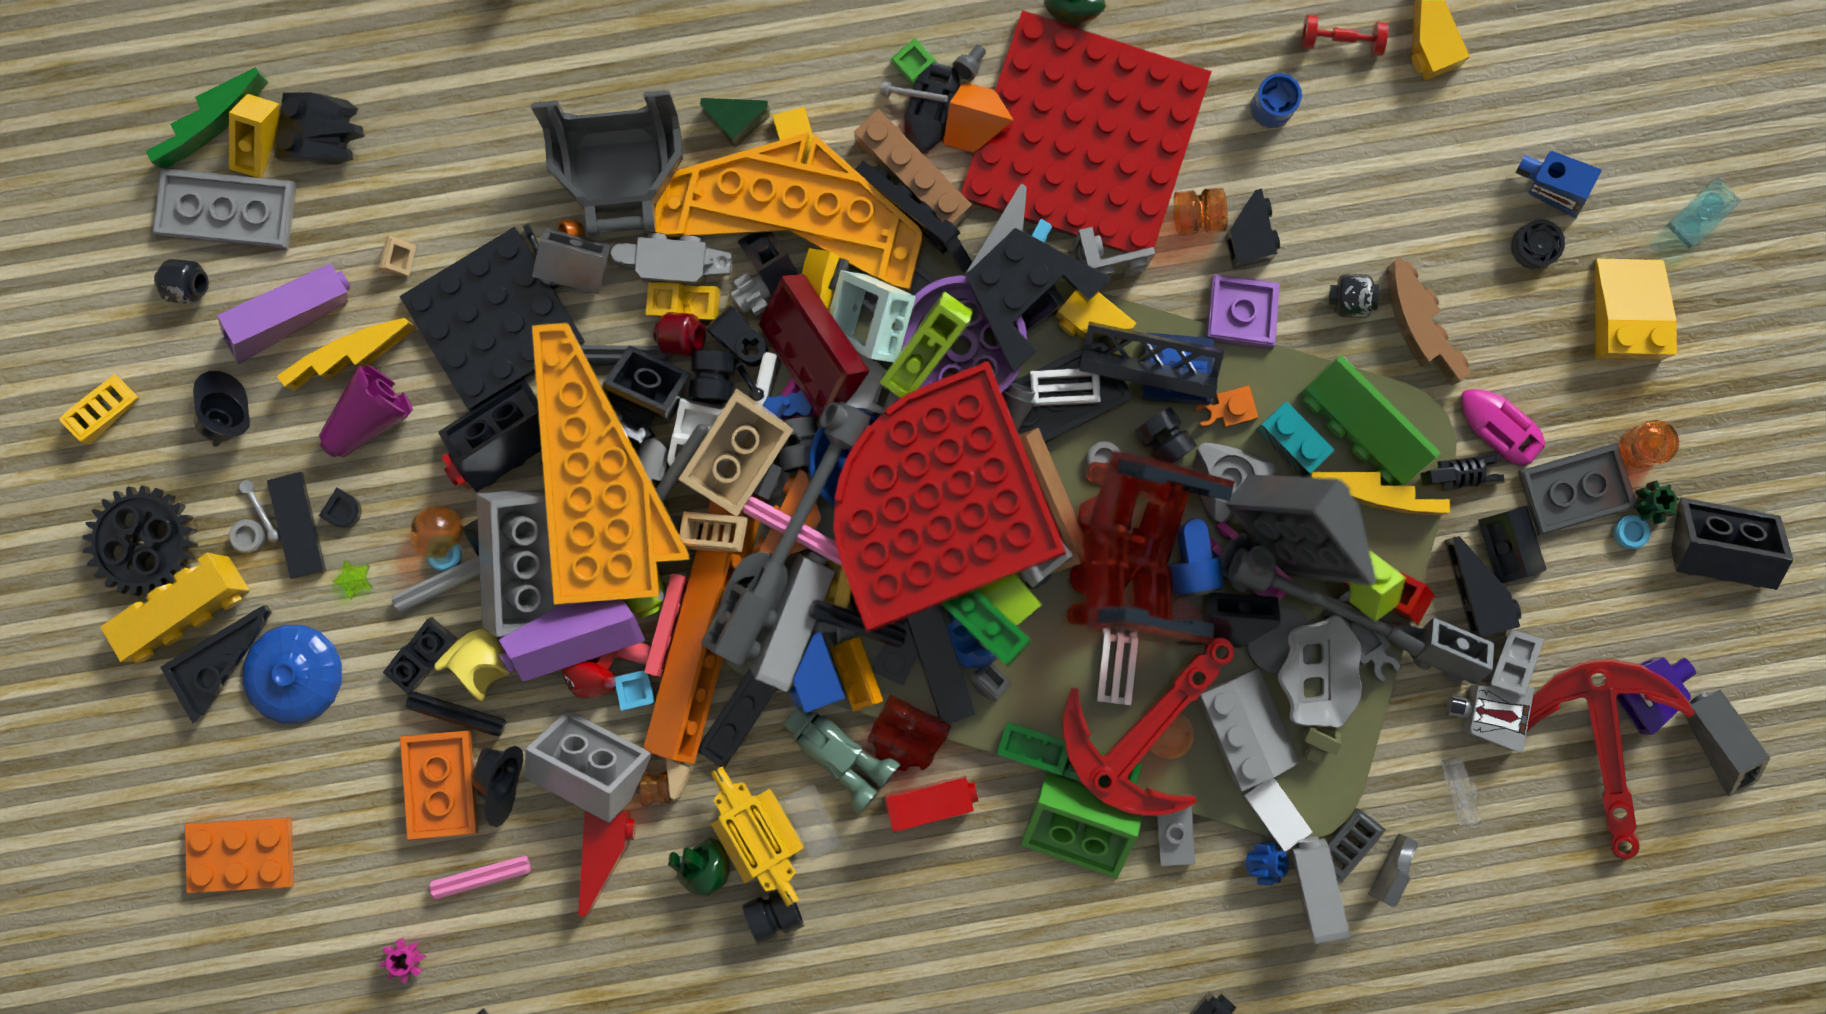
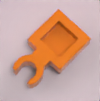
M1249 385L1216 394V405H1198L1195 408V412L1207 410L1210 414L1208 421L1199 423L1200 427L1210 426L1217 419H1222L1223 426L1226 428L1259 418Z

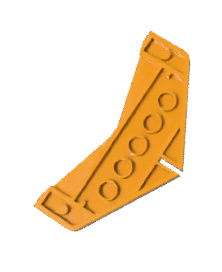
M808 133L676 170L656 204V231L651 232L667 235V238L790 231L825 251H831L840 256L839 258L848 260L850 265L870 276L908 292L912 288L923 244V235L919 226L815 134L807 164H804L803 161L810 138Z

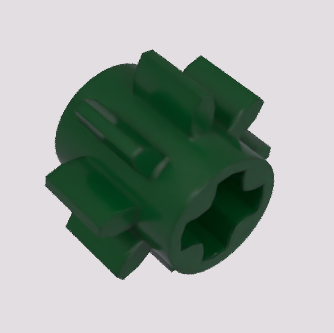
M1656 480L1646 483V488L1635 491L1638 497L1636 499L1637 503L1633 505V508L1637 509L1642 521L1653 518L1654 524L1666 522V517L1677 514L1674 508L1679 497H1676L1675 493L1671 490L1672 485L1668 484L1660 487Z

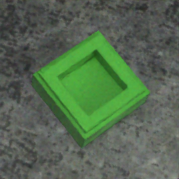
M913 38L890 59V63L911 86H913L917 77L933 62L937 63L916 38Z

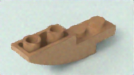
M1399 257L1387 269L1390 300L1402 336L1420 366L1433 360L1453 386L1471 374L1467 368L1469 363L1459 350L1454 351L1448 343V334L1444 328L1438 323L1434 324L1431 320L1432 317L1441 311L1437 306L1439 301L1436 295L1430 289H1425L1417 279L1419 275L1414 266L1408 261L1404 262Z

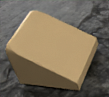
M666 758L670 798L675 800L681 797L693 768L684 762Z

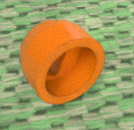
M574 219L560 220L558 222L557 231L585 237V231L582 230L583 225L581 222Z

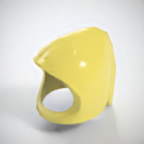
M483 628L469 632L456 641L434 665L436 671H441L444 668L450 669L466 689L479 701L484 700L488 687L495 680L510 674L499 656L505 652L499 641L500 637L494 636Z

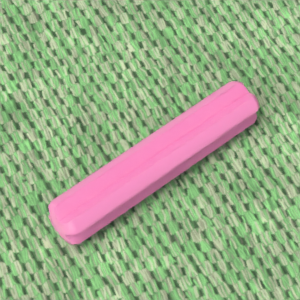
M525 855L434 880L429 884L430 892L433 899L451 896L526 875L531 872V864Z

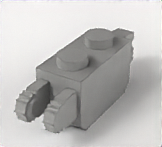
M648 233L647 238L638 237L637 244L624 243L622 245L620 243L614 246L610 252L612 260L615 261L619 268L635 269L645 284H648V282L681 283L685 286H702L706 282V277L729 276L731 274V253L708 248L705 242H701V238L695 236H681V240H669L667 235Z

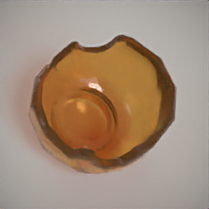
M429 506L414 517L410 527V544L416 553L426 558H444L454 545H460L463 522L455 511L446 506Z

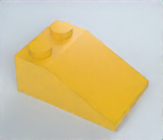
M1596 259L1595 359L1664 360L1676 355V316L1664 260Z

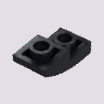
M433 617L428 618L408 645L403 646L383 673L409 694L425 679L434 668L435 663L458 638Z

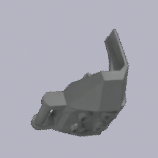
M670 91L644 92V99L647 105L638 110L574 115L564 113L557 100L531 104V109L543 129L547 169L585 209L588 238L599 237V233L639 229H645V232L656 231L655 206L683 160L679 118ZM639 208L643 210L642 216L598 219V212L602 211L613 212Z

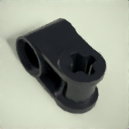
M730 304L705 328L723 347L728 348L747 366H760L765 352H768V347L762 336ZM758 343L759 353L757 355L752 353L747 355L746 345L755 346Z

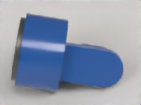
M1190 519L1177 529L1181 561L1169 564L1173 593L1177 594L1178 597L1212 593L1222 590V587L1225 586L1220 556H1212L1207 525L1200 519Z

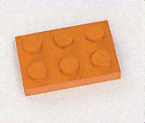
M471 730L401 736L400 745L407 840L479 833L476 790L472 784L474 762Z
M291 817L185 824L187 893L294 886Z

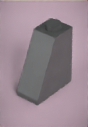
M1718 690L1710 695L1708 692H1704L1693 698L1690 704L1695 714L1691 717L1686 715V719L1728 796L1758 782L1770 757L1723 692Z

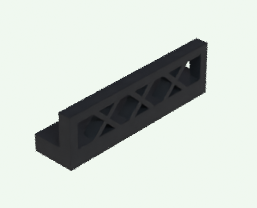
M1089 322L1079 371L1215 399L1224 350ZM1094 333L1108 335L1114 346L1106 351L1091 349ZM1117 337H1118V338H1122V339H1124V340H1122L1121 342H1119V340L1117 339ZM1133 341L1143 343L1148 353L1139 358L1129 357L1123 347ZM1170 348L1175 349L1182 359L1173 365H1167L1162 363L1157 354ZM1184 352H1189L1192 354L1186 356ZM1201 355L1215 358L1211 374L1196 371L1191 361ZM1186 364V366L1188 367V369H1186V368H1181V367Z

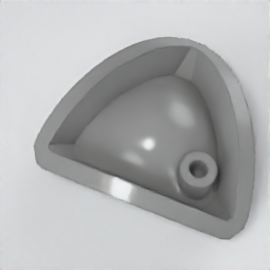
M1202 443L1196 451V478H1201L1199 473L1223 478L1219 480V484L1232 487V495L1248 475L1274 476L1276 472L1272 462L1230 446ZM1200 495L1204 506L1214 520L1226 522L1235 517L1225 505L1226 500Z

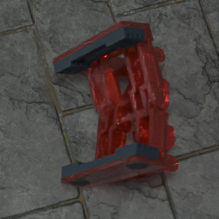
M1118 451L1112 452L1109 463H1091L1087 468V478L1091 482L1100 484L1101 488L1097 496L1087 499L1079 506V523L1087 531L1083 538L1084 561L1081 564L1072 566L1069 579L1076 591L1086 594L1087 602L1070 606L1067 612L1068 621L1074 625H1086L1090 631L1175 646L1213 645V623L1197 620L1172 621L1171 572L1169 568H1166V565L1169 562L1189 494L1230 501L1235 481L1153 458ZM1138 496L1147 499L1148 503L1139 528L1134 527L1132 534L1127 532L1131 531L1133 512ZM1133 579L1134 604L1125 606V588Z

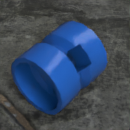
M1277 73L1266 77L1261 83L1251 102V113L1261 126L1279 128L1290 120L1302 99V90L1298 81L1290 75Z

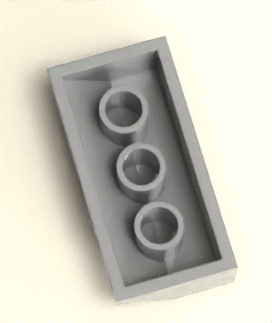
M501 491L477 494L482 628L496 637L506 636L561 605L554 604L546 497L544 492Z

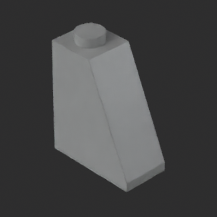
M1308 836L1298 840V844L1294 845L1291 849L1306 922L1315 944L1350 938L1333 861L1325 838L1319 839L1317 836Z

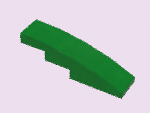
M255 67L196 96L195 99L200 109L170 124L176 136L146 150L151 163L160 169H167L195 153L222 133L229 126V112L247 94L258 96L269 83L266 76Z
M1006 723L997 755L1080 781L1066 755L1064 739L1014 723ZM1137 764L1127 777L1128 780L1136 785L1143 767L1142 764ZM1100 776L1098 785L1100 787L1107 786L1110 781L1109 776Z

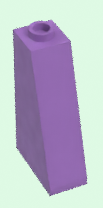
M330 263L217 315L222 337L237 364H240L348 303L347 290H350V285L342 271L336 273Z
M623 599L564 603L500 638L499 641L505 652L499 656L508 672L511 673L515 670L522 682L638 644L644 641L645 638L634 615Z

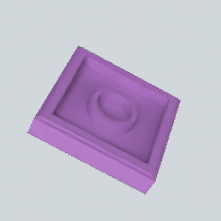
M1213 274L1211 278L1206 337L1214 338V342L1273 350L1276 340L1280 283Z

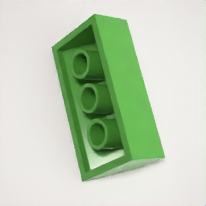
M1342 355L1329 363L1300 392L1304 397L1302 400L1304 405L1316 415L1320 413L1328 421V429L1338 438L1344 437L1353 446L1351 451L1359 460L1364 463L1369 461L1377 469L1376 472H1380L1381 482L1386 486L1405 485L1441 454Z

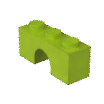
M1370 551L1377 581L1373 586L1348 583L1351 590L1349 602L1376 622L1399 605L1405 576Z

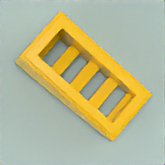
M114 374L66 411L59 420L81 443L91 445L140 398L118 375ZM113 388L124 399L120 403L109 393ZM102 398L112 407L110 411H107L100 404L99 401ZM93 408L101 418L96 420L89 411ZM83 418L89 427L84 429L78 421Z

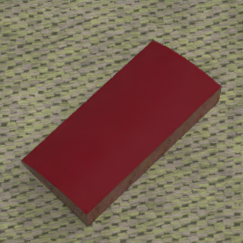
M804 274L781 276L758 325L818 417L821 418L824 409L831 402L839 404L840 401L844 403L849 401L865 380L869 369Z

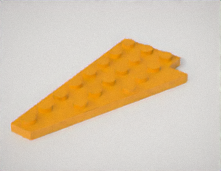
M569 324L532 325L554 604L657 597L660 595L657 562L689 559V552Z

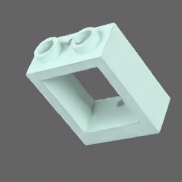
M841 270L829 312L856 352L870 359L894 362L901 351L916 296L869 275ZM868 291L879 296L867 341H864L853 335L865 292Z

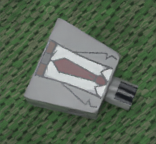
M1470 685L1467 698L1450 695L1446 712L1447 715L1464 718L1462 724L1463 733L1503 749L1523 753L1534 688L1528 687L1525 697H1521L1490 686Z

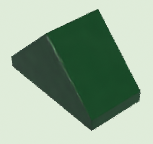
M701 98L700 100L703 113L734 147L770 116L769 103L765 100Z

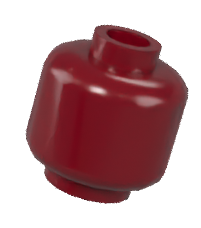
M667 312L655 324L653 337L660 351L665 355L692 357V351L703 348L706 340V329L700 322V319L694 314Z

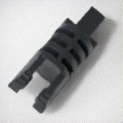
M1498 453L1465 459L1438 461V469L1420 473L1422 486L1441 484L1442 491H1450L1467 487L1503 484L1505 482L1504 474L1486 476L1485 465L1501 462V456Z

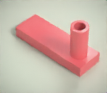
M671 573L652 646L638 643L617 650L618 652L615 657L646 665L644 673L663 677L682 601L689 581L688 577Z

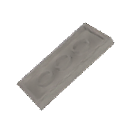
M161 168L152 234L159 237L289 249L297 184L294 181Z

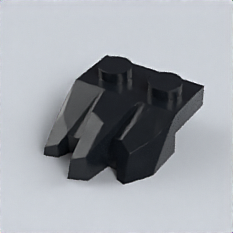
M311 92L283 93L275 158L281 161H310L318 165H338L353 160L352 151L347 149V144L350 141L365 137L362 126L349 123L350 118L356 115L358 108L346 99Z

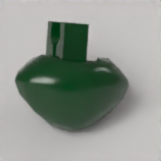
M1105 0L1043 1L1049 14L1062 23L1071 26H1083L1090 23L1106 8Z
M709 838L693 849L689 847L683 848L682 856L677 855L676 852H672L669 855L668 866L678 872L677 879L680 884L694 895L710 896L717 892L728 880L730 872L729 861L723 845L717 839Z

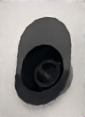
M207 371L201 374L194 382L193 388L194 425L203 437L211 440L212 446L217 447L222 442L229 441L248 430L250 426L248 398L245 388L239 380L230 374L221 371Z
M515 745L508 747L505 751L483 748L473 771L472 784L478 795L485 800L484 813L486 821L490 826L498 827L502 825L509 817L513 808L518 777L523 764V752L520 747Z

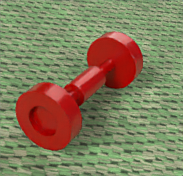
M1306 15L1302 29L1301 47L1303 49H1313L1317 36L1331 37L1332 41L1356 43L1357 40L1370 41L1371 55L1383 56L1388 39V23L1376 22L1372 35L1359 34L1357 30L1333 28V31L1319 30L1318 16Z

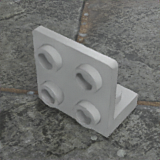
M1092 227L1079 230L1073 243L1077 260L1108 275L1111 280L1112 275L1124 273L1125 277H1131L1145 272L1144 268L1148 267L1155 255L1154 248L1151 247L1101 259L1100 256L1104 255L1100 235L1094 236Z

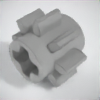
M745 273L734 280L737 289L732 291L731 295L742 313L745 314L752 310L754 315L757 316L764 312L768 306L765 301L771 298L772 295L761 277L758 275L751 279L748 273Z

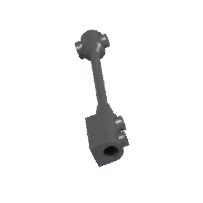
M841 401L839 404L831 402L824 409L820 418V425L826 429L824 433L830 445L773 555L746 588L732 582L701 645L713 653L741 666L746 659L753 661L758 656L761 644L756 641V638L762 628L765 630L772 628L777 618V613L772 608L775 604L773 601L782 574V566L842 450L853 448L855 442L869 426L868 423L871 419L869 415Z
M1255 546L1250 551L1244 548L1239 549L1230 564L1228 579L1231 580V584L1236 590L1246 592L1252 589L1263 593L1269 587H1273L1385 635L1387 639L1409 653L1419 668L1423 670H1428L1431 667L1443 671L1445 677L1451 682L1457 683L1463 679L1472 684H1477L1493 670V642L1435 617L1423 628L1397 622L1390 623L1381 618L1375 622L1358 608L1276 574L1275 557L1269 549L1263 546Z

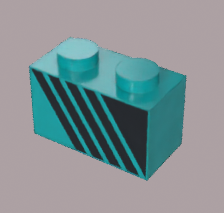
M1287 401L1281 404L1255 429L1301 477L1311 474L1335 451Z

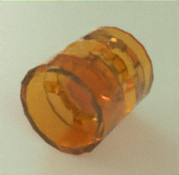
M1222 187L1204 189L1201 195H1197L1194 190L1174 193V220L1178 236L1197 234L1200 228H1204L1206 233L1224 232L1227 230V201Z
M1653 420L1631 427L1624 432L1620 439L1619 448L1622 458L1627 464L1634 468L1644 469L1671 460L1679 449V437L1672 425L1665 421Z

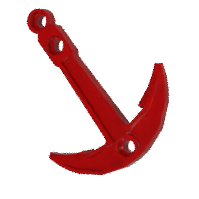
M1221 637L1210 639L1205 645L1204 653L1196 654L1173 679L1172 686L1103 755L1099 753L1088 739L1091 733L1082 714L1079 689L1071 687L1066 699L1062 720L1066 755L1079 780L1093 795L1104 803L1129 814L1159 816L1171 814L1197 803L1194 795L1168 794L1149 787L1143 790L1128 780L1127 777L1190 701L1196 700L1219 675L1220 666L1231 662L1234 657V647L1231 642ZM1219 646H1224L1226 648V655L1218 659L1215 651ZM1195 672L1203 674V680L1199 684L1192 682V675ZM1102 775H1107L1110 779L1109 784L1105 787L1098 785V779Z
M1595 659L1580 662L1553 675L1533 695L1527 732L1541 719L1558 711L1561 708L1560 703L1578 698H1585L1587 700L1605 788L1603 803L1608 831L1612 834L1610 839L1611 850L1618 858L1631 859L1637 855L1640 846L1639 839L1634 833L1637 826L1631 790L1627 787L1616 697L1619 693L1644 694V699L1668 705L1688 717H1691L1695 712L1685 696L1667 678L1640 664L1615 659ZM1596 673H1600L1605 676V681L1602 684H1595L1592 682L1591 677ZM1616 808H1623L1627 814L1623 818H1617L1613 815V811ZM1623 841H1627L1632 845V848L1629 851H1622L1618 845Z

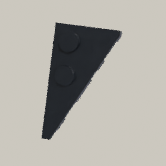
M268 605L259 607L160 667L192 723L202 721L272 614Z

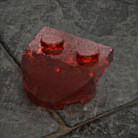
M890 695L876 717L868 736V743H873L876 748L875 756L877 759L885 760L892 758L901 764L898 768L900 771H907L909 766H919L921 770H925L931 765L936 752L947 738L951 726L937 717L913 707L906 701Z

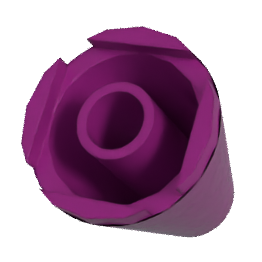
M361 365L354 372L319 433L320 446L332 457H346L407 418L413 411L412 404L404 392L399 396L392 389L395 383L389 377L372 366L366 365L363 368Z

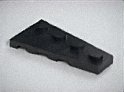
M863 160L855 170L918 225L923 234L940 253L944 254L948 250L955 261V266L965 273L971 266L972 261L957 237L960 234L959 230L947 219L943 222L938 220L936 212L926 202L922 201L918 204L914 201V195L903 184L899 183L895 186L890 182L891 177L880 166L877 165L873 168Z

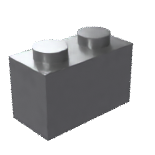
M545 228L539 242L532 277L539 278L548 285L562 284L573 287L579 293L599 294L611 245Z

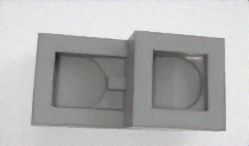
M1510 629L1490 687L1525 697L1544 639Z

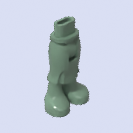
M803 707L797 708L783 725L794 734L792 739L797 741L805 754L824 767L835 781L839 780L852 794L851 807L859 815L880 791L851 770L852 767L856 764L875 784L883 788L901 765L892 758L879 760L871 756L864 750V746L852 741L837 725L819 716L816 711L811 714L810 712L805 713Z

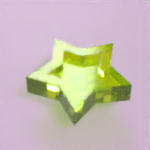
M344 560L342 574L332 582L343 586L348 599H352L359 590L373 589L366 578L370 565L355 567Z

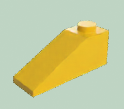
M1414 0L1412 63L1416 72L1421 73L1425 81L1461 67L1470 57L1445 0Z

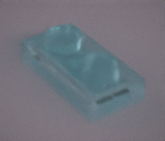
M1717 177L1671 219L1666 226L1690 249L1725 218L1741 200Z

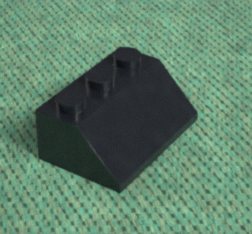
M525 378L502 390L438 431L454 464L475 492L494 484L498 478L510 470L520 467L527 459L542 450L538 398Z
M1680 498L1671 545V552L1677 572L1715 578L1721 581L1742 583L1758 588L1778 589L1793 562V556L1781 516Z

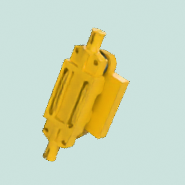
M723 766L718 768L717 771L710 773L721 791L713 800L721 816H719L718 820L711 823V826L744 884L757 877L765 891L778 890L786 907L800 900L789 883L797 873L789 857L805 847L772 789L769 788L758 796H752L745 782L732 784Z

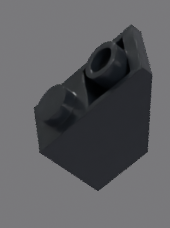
M1262 189L1254 191L1225 236L1233 269L1271 261L1277 255V250L1280 249L1278 232L1271 229L1269 217H1272L1271 202L1268 197L1264 198Z

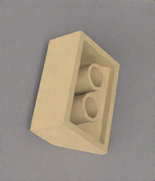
M735 389L678 480L735 516H738L794 429L766 407L738 389Z

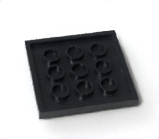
M515 227L399 296L465 406L470 411L522 378H526L536 372L532 325L568 323L579 345L586 342L552 286L543 283L539 278L532 277L536 259Z

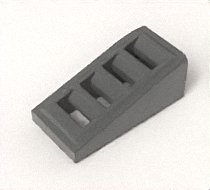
M1355 808L1348 820L1335 831L1327 842L1330 853L1344 863L1341 869L1333 864L1336 878L1340 883L1345 880L1386 830L1359 808ZM1357 822L1369 830L1366 836L1354 827ZM1348 833L1361 841L1358 847L1345 838ZM1339 843L1353 853L1350 858L1336 849Z

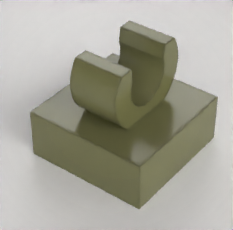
M1305 726L1303 729L1304 741L1308 743L1305 749L1307 759L1319 764L1325 751L1335 756L1337 755L1342 746L1341 733L1329 727Z

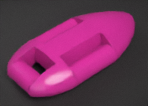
M1469 389L1462 392V410L1468 424L1478 437L1503 458L1516 465L1525 466L1531 464L1544 449L1545 439L1541 430L1506 398L1481 389ZM1529 437L1532 440L1531 443L1521 452L1518 449L1519 446Z

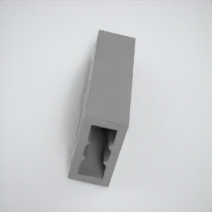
M810 551L809 555L798 552L787 575L788 581L785 591L775 609L777 613L776 621L769 630L761 629L756 640L761 644L760 652L753 661H746L755 679L783 691H788L816 622V619L809 615L811 604L816 599L824 601L835 573L830 565L827 564L828 558L814 551Z

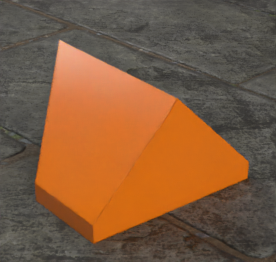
M967 82L962 83L949 103L943 141L944 146L974 154L975 150L980 149L1013 121V118L995 90Z

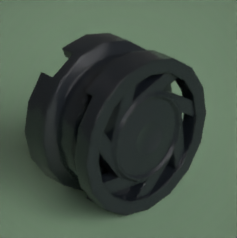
M1537 219L1520 227L1514 233L1511 241V252L1515 260L1521 266L1529 269H1540L1556 262L1565 248V237L1562 230L1554 222L1546 219Z

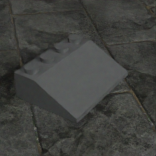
M1248 475L1231 496V500L1225 503L1253 540L1261 541L1262 546L1272 552L1275 557V564L1288 576L1373 586L1377 581L1359 505L1350 494L1349 487L1343 481L1336 478Z

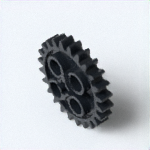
M128 486L126 488V496L122 492L114 491V502L103 498L101 501L105 509L103 511L92 510L98 519L96 522H86V525L93 529L92 534L83 535L82 538L91 541L92 546L85 548L83 553L94 555V558L87 565L90 567H100L94 576L100 579L107 577L106 587L113 588L118 584V593L126 594L130 589L132 596H140L143 589L145 595H148L149 592L155 589V586L166 585V580L176 583L177 581L174 577L176 572L187 568L183 564L184 560H195V557L188 553V548L198 546V543L189 540V536L195 534L197 529L187 527L186 524L193 519V516L181 515L186 505L181 503L173 505L176 496L167 494L163 497L164 491L155 488L151 493L150 487L141 486L139 492L136 488ZM133 511L136 517L135 523L128 528L125 519L127 514ZM149 512L152 513V517L150 519H148ZM165 522L168 530L166 535L160 539L157 535V528L159 524ZM138 536L144 539L143 546L137 543ZM121 543L124 552L122 557L116 560L114 549ZM153 554L156 564L152 570L148 571L145 562L147 557ZM132 563L133 569L130 570L129 564Z

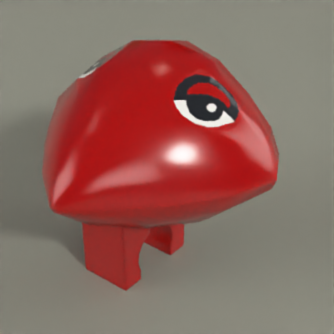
M618 651L561 669L568 689L576 697L583 699L602 697L616 689L615 675L609 670V667Z

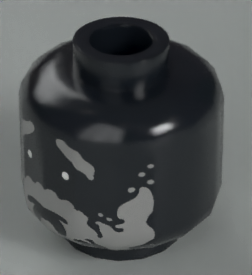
M168 259L161 264L154 276L157 291L160 297L167 302L194 304L206 294L209 287V279L206 272L195 261Z
M1342 274L1338 278L1337 285H1330L1329 305H1335V310L1339 317L1367 318L1372 310L1377 311L1379 284H1374L1373 278L1370 275Z

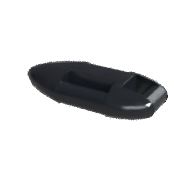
M934 62L917 77L912 90L947 95L948 101L941 102L910 96L904 114L905 137L922 154L933 149L944 137L949 103L960 88V78L955 68ZM930 76L949 80L948 84L931 80Z

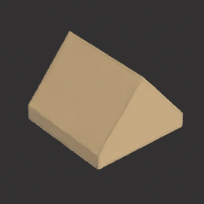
M386 235L379 264L380 272L409 278L416 245Z

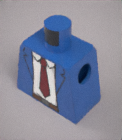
M1549 151L1544 162L1524 155L1516 173L1534 181L1529 191L1531 196L1577 219L1602 170L1560 153Z

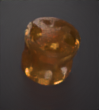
M662 771L659 775H651L649 772L643 773L640 780L642 807L650 806L655 802H660L663 806L671 805L667 771Z

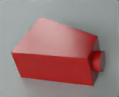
M966 775L886 793L885 796L893 832L974 811L972 803L979 802L975 783H968Z

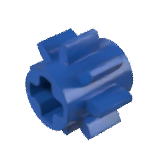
M1261 842V845H1254V851H1250L1246 856L1245 865L1247 873L1251 877H1257V885L1273 886L1274 883H1280L1281 877H1285L1289 869L1287 854L1284 851H1277V843Z

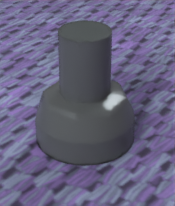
M977 44L968 55L962 54L957 57L952 66L959 76L965 80L972 81L978 74V63L986 54V50Z

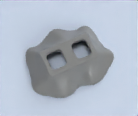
M1332 615L1325 621L1295 628L1288 636L1290 652L1286 662L1279 671L1278 680L1291 705L1290 719L1298 725L1338 728L1349 720L1361 698L1362 685L1359 676L1361 644L1348 622L1339 615ZM1320 643L1321 660L1318 663L1305 664L1303 662V647L1307 644ZM1320 677L1322 680L1321 695L1305 697V679Z

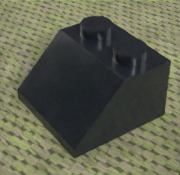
M629 345L603 382L602 388L653 413L655 416L670 421L679 407L680 399L684 396L691 373Z

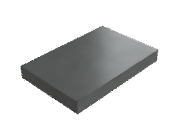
M1618 442L1518 471L1537 535H1543L1630 510L1637 503Z

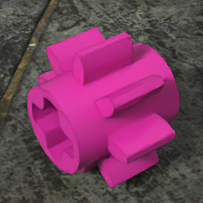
M400 938L396 942L397 949L392 946H387L383 949L388 956L385 961L380 963V966L387 967V970L390 972L387 977L388 980L395 976H400L402 983H406L410 979L409 972L414 975L422 973V969L418 964L419 961L426 958V955L419 954L416 949L419 944L418 941L411 945H406L404 938ZM402 954L407 956L405 960L407 965L404 967L399 965L401 961L399 956Z

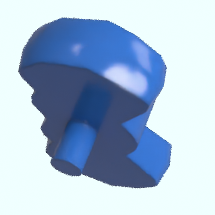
M799 391L797 394L790 393L787 396L779 395L776 398L767 397L763 403L764 407L780 419L782 417L791 419L796 414L801 417H810L813 412V407L802 391Z

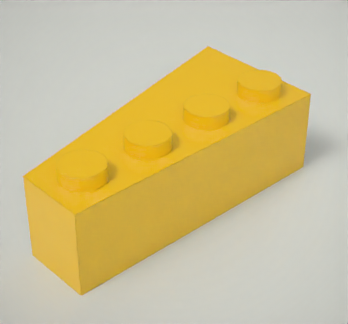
M205 553L197 559L200 563L199 566L190 569L184 568L174 575L176 583L156 587L146 596L148 599L147 603H134L100 626L120 662L142 663L154 655L153 650L160 645L169 646L184 637L183 631L192 626L198 628L213 619L211 614L221 608L228 610L243 601L241 596L250 590L230 556Z

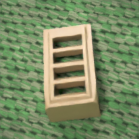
M683 511L679 535L687 550L742 552L748 518ZM700 524L703 525L701 540L697 539ZM714 525L711 541H709L708 536L710 526ZM721 525H725L722 542H718ZM732 525H736L733 543H729Z

